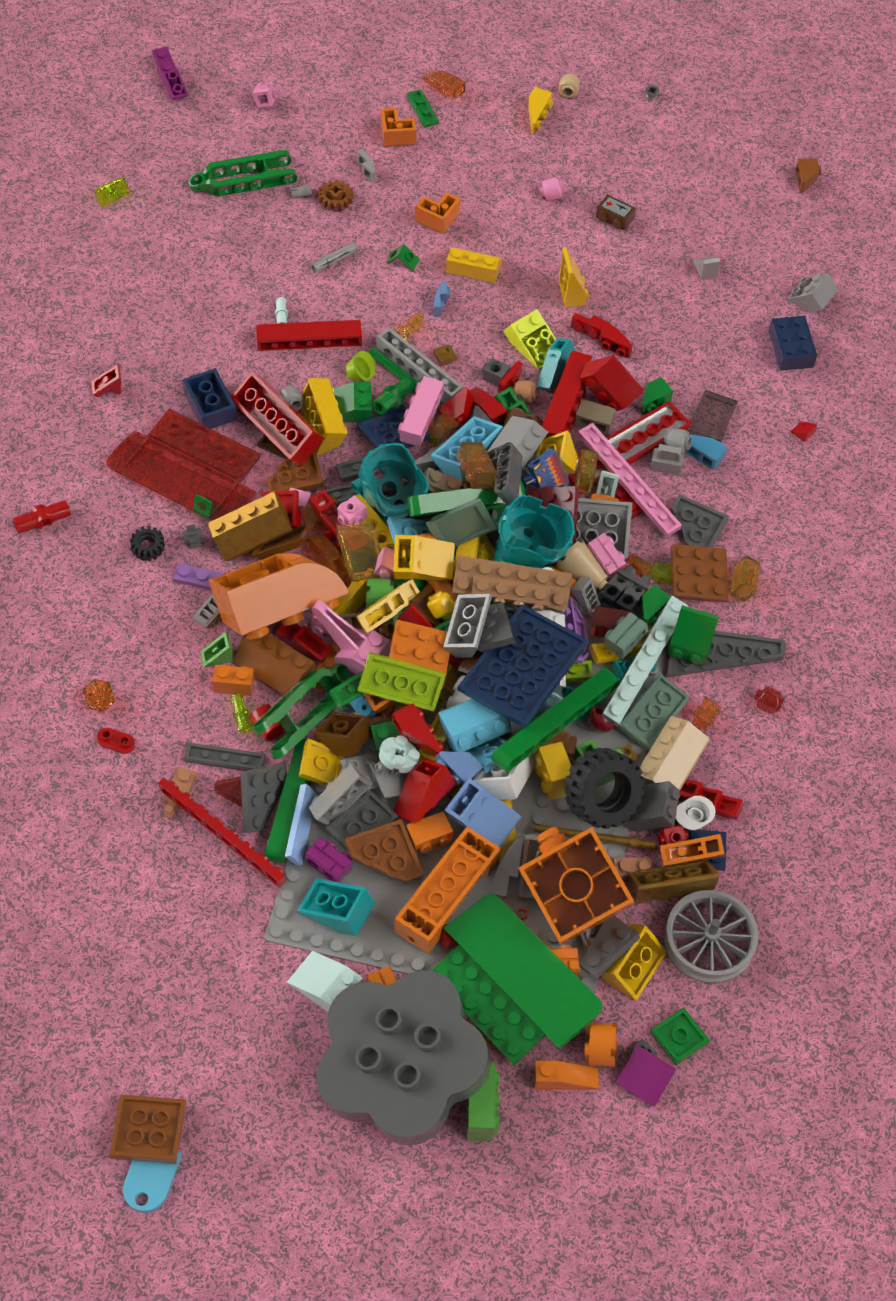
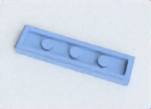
M307 784L300 785L285 857L296 866H300L303 863L313 816L308 807L317 796V793Z

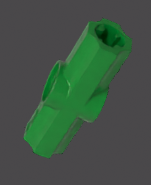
M403 378L395 385L384 388V393L375 399L372 404L373 411L380 415L393 407L403 404V399L415 388L414 383L409 378Z

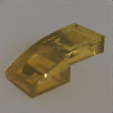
M448 664L444 688L441 690L437 701L444 708L447 707L449 697H453V688L462 676L451 664Z

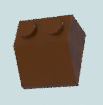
M333 712L314 732V736L331 752L346 758H353L372 736L367 716Z

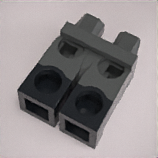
M629 565L625 569L620 568L617 574L613 576L599 593L600 606L611 612L614 610V614L619 617H626L630 612L633 613L641 603L642 595L648 591L651 578L646 575H642L640 578L635 577L636 571Z

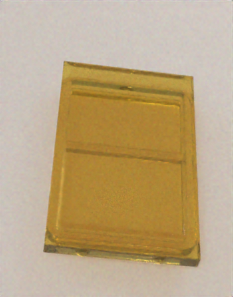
M373 523L337 526V537L349 577L352 581L381 578L374 574L381 549Z

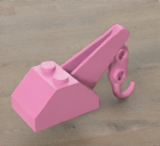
M317 601L313 606L311 614L312 632L321 638L328 631L341 649L335 656L336 664H344L349 672L357 675L364 670L369 652L386 657L389 655L391 641L374 630L365 633L363 629H355L322 601Z

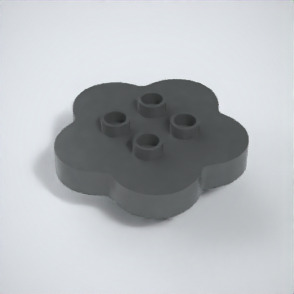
M427 970L415 971L401 977L392 985H383L375 982L357 983L342 990L335 997L329 1008L327 1027L331 1038V1045L324 1053L318 1065L316 1076L318 1090L326 1105L334 1114L351 1121H372L386 1138L395 1143L417 1145L433 1138L444 1126L451 1106L477 1093L489 1076L491 1060L485 1039L475 1026L464 1020L463 1006L456 987L447 977L440 973Z

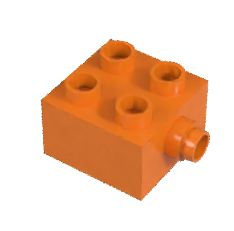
M556 826L544 831L537 836V840L541 844L538 848L542 855L519 867L523 878L561 945L635 905L632 896L593 827L567 840L564 833L560 834Z

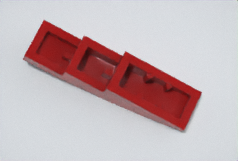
M686 779L680 789L679 801L684 802L693 796L705 797L713 803L716 811L715 815L737 820L743 807L742 799L724 796L722 791L706 788L702 782Z

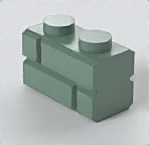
M631 612L626 617L622 616L614 630L610 629L606 633L605 647L623 659L647 634V623L638 619Z

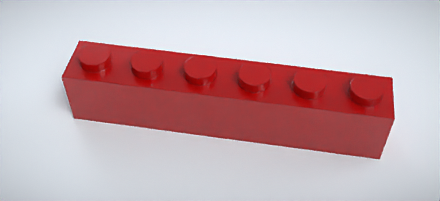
M361 320L256 325L258 351L362 346Z

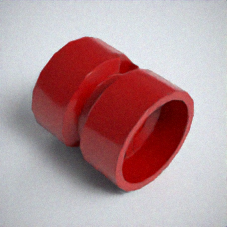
M265 704L257 708L250 716L251 723L254 725L272 708L271 705ZM278 721L262 732L261 736L267 742L272 741L282 735L285 729Z

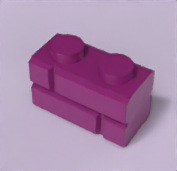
M319 838L305 854V862L333 882L340 883L353 868L350 855L344 851L342 853L338 851L335 844L330 840L325 841Z

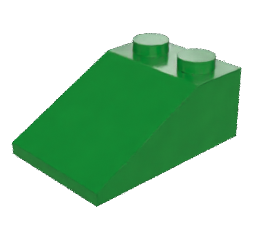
M352 382L333 388L343 422H360L372 417V382Z
M682 605L668 654L678 659H685L694 664L705 666L719 617Z

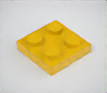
M308 739L304 745L299 777L327 786L330 781L335 780L340 775L342 767L340 760H343V756H337L324 744Z

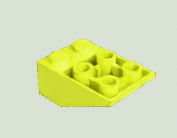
M538 309L514 322L504 330L510 343L537 369L543 367L548 349L555 342L556 338Z

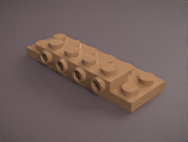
M458 556L452 594H491V601H494L495 604L503 603L505 605V603H510L517 608L523 604L524 606L532 607L536 611L548 609L567 612L572 573Z

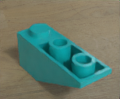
M557 338L548 349L536 385L539 389L551 390L561 378L571 351H576L572 340Z

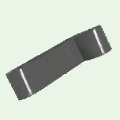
M507 442L488 451L483 460L496 474L494 492L506 505H510L519 496L523 456L511 442Z

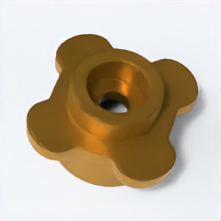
M626 744L625 747L620 748L623 754H628L625 756L633 761L637 760L638 756L633 752L632 745Z

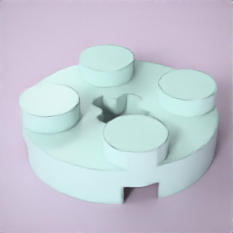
M401 735L397 736V738L385 739L380 746V761L390 770H393V768L399 769L400 773L410 772L420 757V753L408 742L406 737Z

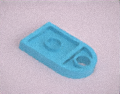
M182 1152L178 1153L177 1164L132 1161L123 1185V1195L130 1208L137 1212L148 1213L157 1210L164 1204L179 1166ZM139 1195H146L148 1197V1202L143 1206L136 1204V1198Z

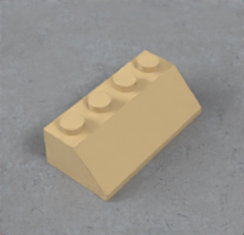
M670 716L640 765L642 771L640 776L644 777V785L670 781L680 790L710 741L709 738L689 721Z

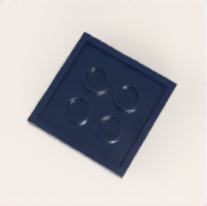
M403 404L389 409L384 414H377L356 423L357 429L374 448L379 447L381 444L390 443L403 444L407 449L415 446L400 441L398 427L401 422H404V414L407 409ZM428 430L423 439V442L431 439Z

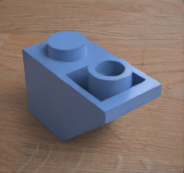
M441 751L434 757L437 760L436 763L447 767L457 785L460 784L461 786L465 784L468 778L472 779L483 768L469 752Z

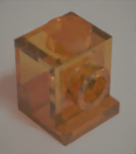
M705 697L702 707L698 706L693 714L695 718L692 724L697 729H703L706 732L719 717L722 707Z

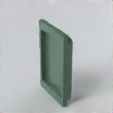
M480 499L471 500L426 522L427 527L436 540L455 543V547L497 529V525Z

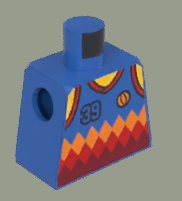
M548 449L529 463L527 468L530 475L522 478L526 488L533 485L536 488L558 487L569 483L559 455L553 449Z

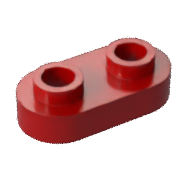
M103 728L97 733L98 744L104 748L121 754H128L135 748V740L129 734L112 728Z

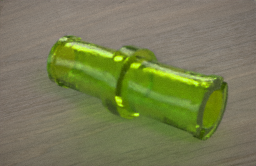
M234 694L231 696V701L234 709L233 717L236 719L238 732L240 734L250 732L251 728L247 717L249 713L245 708L243 695Z

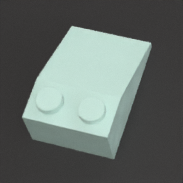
M312 951L287 983L328 1012L335 997L345 988L363 982V977L347 966Z

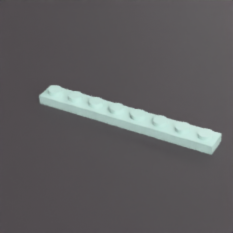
M674 596L667 602L602 713L603 717L616 726L621 723L671 637L681 606L688 607V605Z

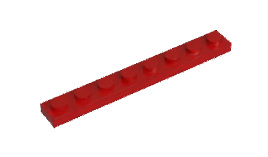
M163 777L158 782L159 789L164 795L281 889L286 883L285 873L280 867L271 865L269 859L264 854L255 852L254 847L249 842H243L239 839V835L233 829L228 830L223 826L224 823L215 816L213 818L208 814L209 811L202 804L197 805L193 797L187 792H181L174 781H168Z

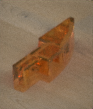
M323 535L308 537L306 542L315 562L336 573L348 589L351 584L349 576L352 572L339 550Z

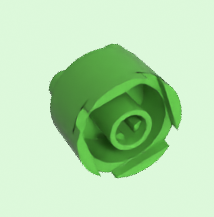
M368 578L366 609L394 590L395 580Z

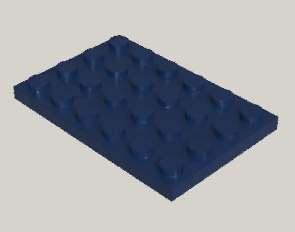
M522 604L509 620L516 643L486 650L458 685L457 691L517 725L526 728L587 647L589 640Z

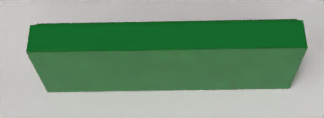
M421 89L406 93V97L424 128L439 124L437 116Z

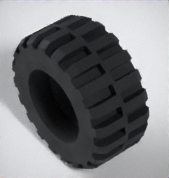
M595 748L593 752L590 750L585 752L584 757L579 756L575 760L576 764L574 766L571 765L569 769L570 774L565 779L567 786L564 787V794L567 795L565 800L567 805H569V809L578 818L594 827L609 829L611 826L613 828L620 826L621 822H627L629 816L637 812L636 808L638 805H641V795H644L645 788L642 787L644 785V777L640 776L642 771L640 767L636 766L635 761L610 748ZM613 772L615 784L612 793L605 801L595 804L594 790L596 784L604 775Z

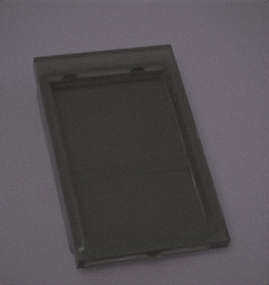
M705 390L691 420L692 426L687 431L692 435L709 437L721 442L738 401Z

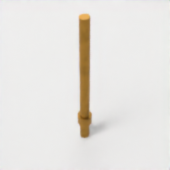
M535 824L534 832L543 833L554 826ZM557 827L560 834L564 833L567 837H574L583 832L582 830ZM596 833L601 842L627 845L634 849H638V847L655 849V841L642 840L636 836L629 838Z

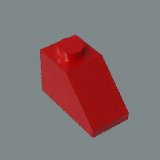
M465 387L438 409L454 429L462 427L469 420L474 395Z

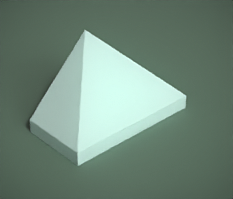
M602 470L596 493L614 498L620 475Z

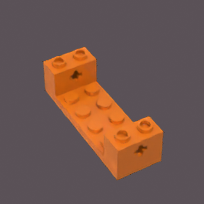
M466 827L395 917L394 932L429 955L439 942L441 929L482 875L488 878L498 865L501 848L474 830Z

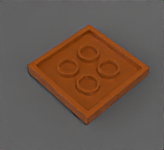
M672 544V596L677 599L727 602L726 549Z
M120 1094L109 1154L110 1159L177 1164L186 1100Z

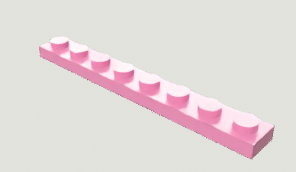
M593 423L578 431V436L610 473L620 475L618 480L620 485L666 538L681 529V523Z

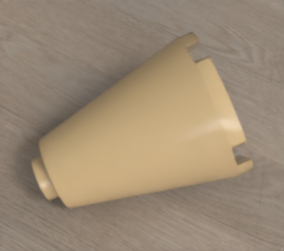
M582 539L572 545L563 557L564 560H559L555 566L562 572L572 573V577L576 580H579L580 577H590L595 590H602L608 583L606 581L608 576Z

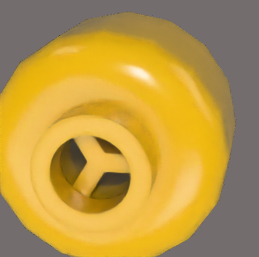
M440 590L428 598L427 606L435 619L443 618V620H447L452 617L455 603L448 592Z

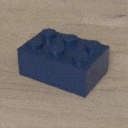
M806 316L772 318L769 334L780 371L814 368L817 353Z
M216 368L182 379L184 393L203 431L237 420L236 406Z

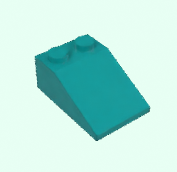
M316 878L297 912L339 933L357 936L375 901L364 887Z

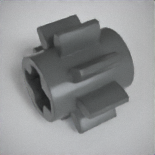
M195 524L186 526V531H182L185 545L190 544L191 548L200 547L199 542L204 541L201 528H196Z

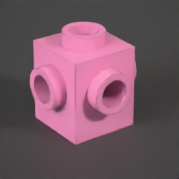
M260 82L256 85L253 91V98L257 108L273 106L277 98V90L273 87L272 82Z
M355 495L349 500L342 502L337 508L338 521L343 526L346 525L350 530L355 526H359L368 517L367 507Z

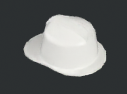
M693 796L677 806L675 819L684 828L697 830L710 823L714 819L716 811L713 803L707 798Z

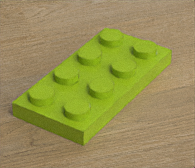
M369 652L358 691L408 705L414 703L416 707L435 711L446 674L445 672Z

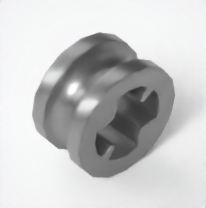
M655 85L647 86L645 97L650 100L657 99L659 97V88Z

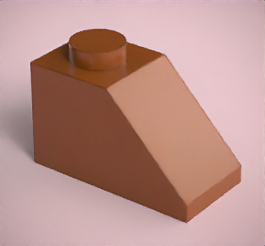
M798 158L795 170L799 193H803L817 181L818 175L821 174V165H818L817 158Z

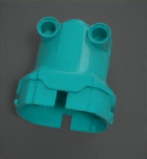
M399 443L381 444L374 450L369 451L359 469V478L351 482L357 495L361 494L385 524L389 517L401 518L410 515L407 498L427 494L430 486L421 469L415 464V460L408 449ZM374 473H381L383 475V478L377 479L374 476ZM399 479H406L408 485H402ZM385 485L392 486L395 490V495L387 497L382 493L381 488Z
M522 494L518 496L510 505L506 506L500 517L498 526L500 536L495 544V553L492 561H504L515 565L541 569L546 567L547 564L557 562L560 558L564 557L573 543L572 539L575 535V530L570 512L549 503L547 508L540 505L543 500Z

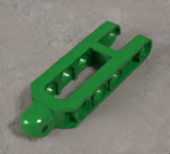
M279 150L209 163L203 172L195 173L190 177L189 187L193 192L207 191L211 195L221 197L296 183L298 177L294 169L268 171V169L285 167L291 164L290 153L287 150ZM282 157H287V158H286L285 160H283V161H280V160H279V159L282 158ZM249 163H255L253 166H247ZM233 166H239L237 169H231ZM217 169H223L220 172H215V170ZM257 171H259V174L250 175V176H249V174H248V175H246V176H244V177H238V178H233V177H232V178H229V179H227V180H222V181L212 180V179H218V178H223V177H229V176H234V175H240V174H246V173H251V172H257ZM287 175H292L290 178H285ZM260 180L259 183L253 184L254 181ZM244 183L243 186L237 187L238 184ZM228 186L227 189L221 190L222 187Z
M336 664L330 669L320 668L308 673L252 726L258 736L262 735V732L278 721L287 733L269 750L275 760L286 755L337 706L329 691L350 678L349 671L344 664ZM319 682L325 690V697L295 724L288 712L297 701L304 698L303 695L315 688V684Z

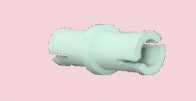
M279 297L275 300L277 324L287 323L288 310L286 309V299Z

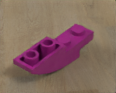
M168 47L152 50L157 71L172 100L187 97V90L178 68L176 69Z

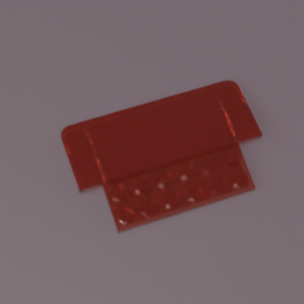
M169 408L147 436L134 430L112 452L106 464L109 469L203 517L206 516L193 510L196 494L212 502L210 516L206 518L213 521L249 504L256 496L255 490L241 484V482L260 459V453ZM199 501L200 508L206 510V505Z

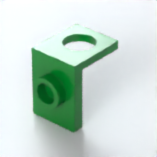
M403 244L391 251L386 263L389 264L399 259L406 267L414 271L420 258Z
M198 494L195 495L193 513L209 520L221 510L222 505L209 498H204Z

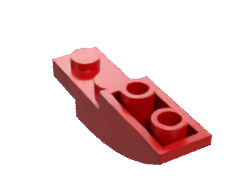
M574 313L571 328L576 332H583L589 335L592 339H599L598 345L604 350H611L620 357L630 359L633 346L616 327L596 315L589 319Z

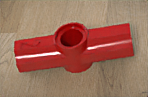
M63 500L49 506L37 505L32 508L31 512L12 518L17 533L20 534L37 527L43 529L42 527L51 526L54 521L71 516V511L67 501Z

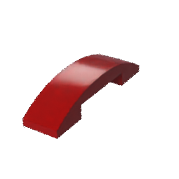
M324 489L309 498V502L322 522L350 550L356 553L370 543V540L359 528H352L350 530L346 525L343 526L338 521L335 501Z

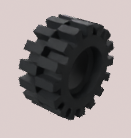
M143 526L141 531L136 529V534L132 533L130 544L133 555L136 554V558L139 559L141 557L143 561L147 558L148 561H151V557L155 560L157 555L161 556L162 552H164V536L160 530L157 531V528L153 527L151 530V526H147V529ZM144 540H152L155 542V544L151 547L146 548L141 546V543Z

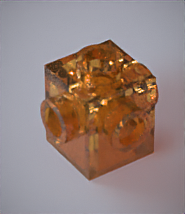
M94 679L83 688L88 709L103 712L115 702L110 682Z

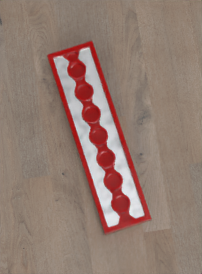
M668 401L606 439L626 462L631 465L654 451L655 448H659V444L664 445L665 434L669 433L672 428L689 430L692 427V423ZM590 449L577 455L575 472L568 474L569 483L572 486L579 487L580 494L599 483L602 470L609 472Z

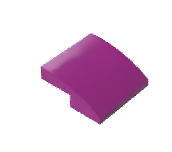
M636 1044L615 1083L655 1107L676 1068Z

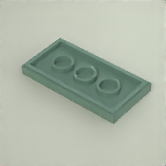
M659 674L617 728L649 751L670 716L676 717L690 699V696Z

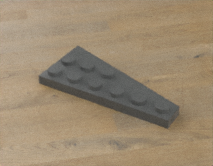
M715 631L705 666L669 655L667 677L780 661L784 659L785 640Z

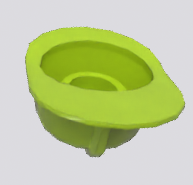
M360 351L354 355L346 365L348 373L346 379L351 378L354 382L369 381L375 375L376 363L373 357L366 351Z

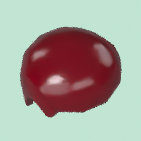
M597 706L592 707L587 713L589 726L599 733L610 732L615 724L603 717V711Z

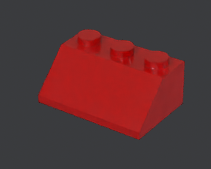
M614 354L587 362L580 376L581 381L604 406L614 408L616 411L625 409L644 391Z

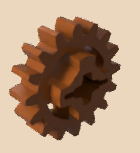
M335 179V182L329 180V184L323 183V187H319V203H322V207L328 206V210L334 208V211H337V208H340L342 211L343 207L349 208V204H352L354 199L353 188L349 187V183L344 184L343 180L341 182H338L337 179Z

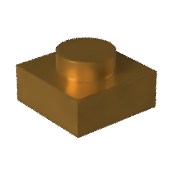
M449 344L433 349V355L441 366L457 360V355Z

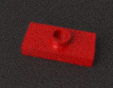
M516 361L500 380L498 393L511 386H515L519 376L522 374V362Z

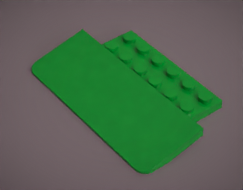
M484 895L444 927V930L455 940L458 946L431 971L444 975L454 984L465 1015L514 1066L546 1036L560 1050L602 1012L603 1006L600 999L497 895Z

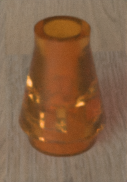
M635 553L628 556L627 562L635 569L637 576H649L651 574L652 566L650 561L637 556Z

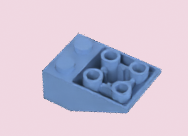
M468 778L445 809L446 813L465 828L469 827L498 847L503 844L522 818L521 815L470 778Z

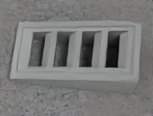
M580 577L571 591L587 617L591 618L601 604L591 578Z
M213 593L193 616V619L206 629L220 617L218 608L213 605L216 604ZM204 614V615L207 616L209 619L206 620V619L203 618L201 615Z

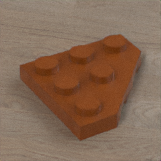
M316 451L313 452L303 466L298 465L289 458L284 459L274 476H270L267 480L269 492L289 491L290 487L302 491L324 487Z
M402 819L356 834L344 840L352 860L404 884L422 878L425 875Z

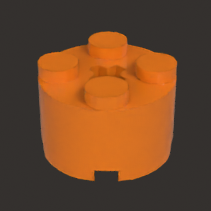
M591 1022L586 1026L585 1064L589 1066L616 1067L617 1023Z

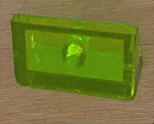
M124 176L95 189L96 201L101 207L130 194Z

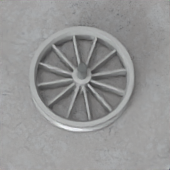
M703 890L685 896L674 906L665 927L664 943L669 958L682 973L697 981L721 983L737 977L748 967L757 948L758 928L752 913L740 900L724 892ZM708 903V925L695 904ZM712 903L727 907L720 920L713 919ZM690 907L700 925L680 913ZM729 910H732L741 918L723 928L719 927ZM676 919L696 932L674 931L673 923ZM742 924H745L748 935L724 934ZM673 937L698 940L677 949ZM727 941L749 942L748 953ZM700 944L702 946L692 964L681 955ZM722 947L743 960L733 966ZM705 949L709 950L710 970L695 966ZM714 949H716L727 969L714 971Z

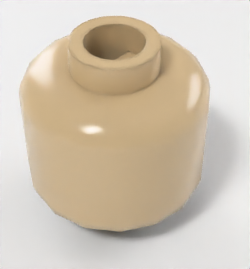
M565 74L561 77L559 92L566 98L575 97L579 92L580 80L574 74Z

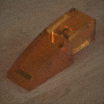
M431 70L421 77L422 80L442 95L447 94L453 100L465 93L466 82L448 72Z

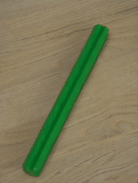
M375 347L369 350L368 353L398 379L409 378L414 383L415 388H413V391L416 392L418 382ZM441 400L437 407V410L445 404Z

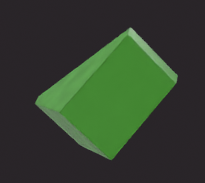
M224 632L200 651L204 667L233 662L228 632Z

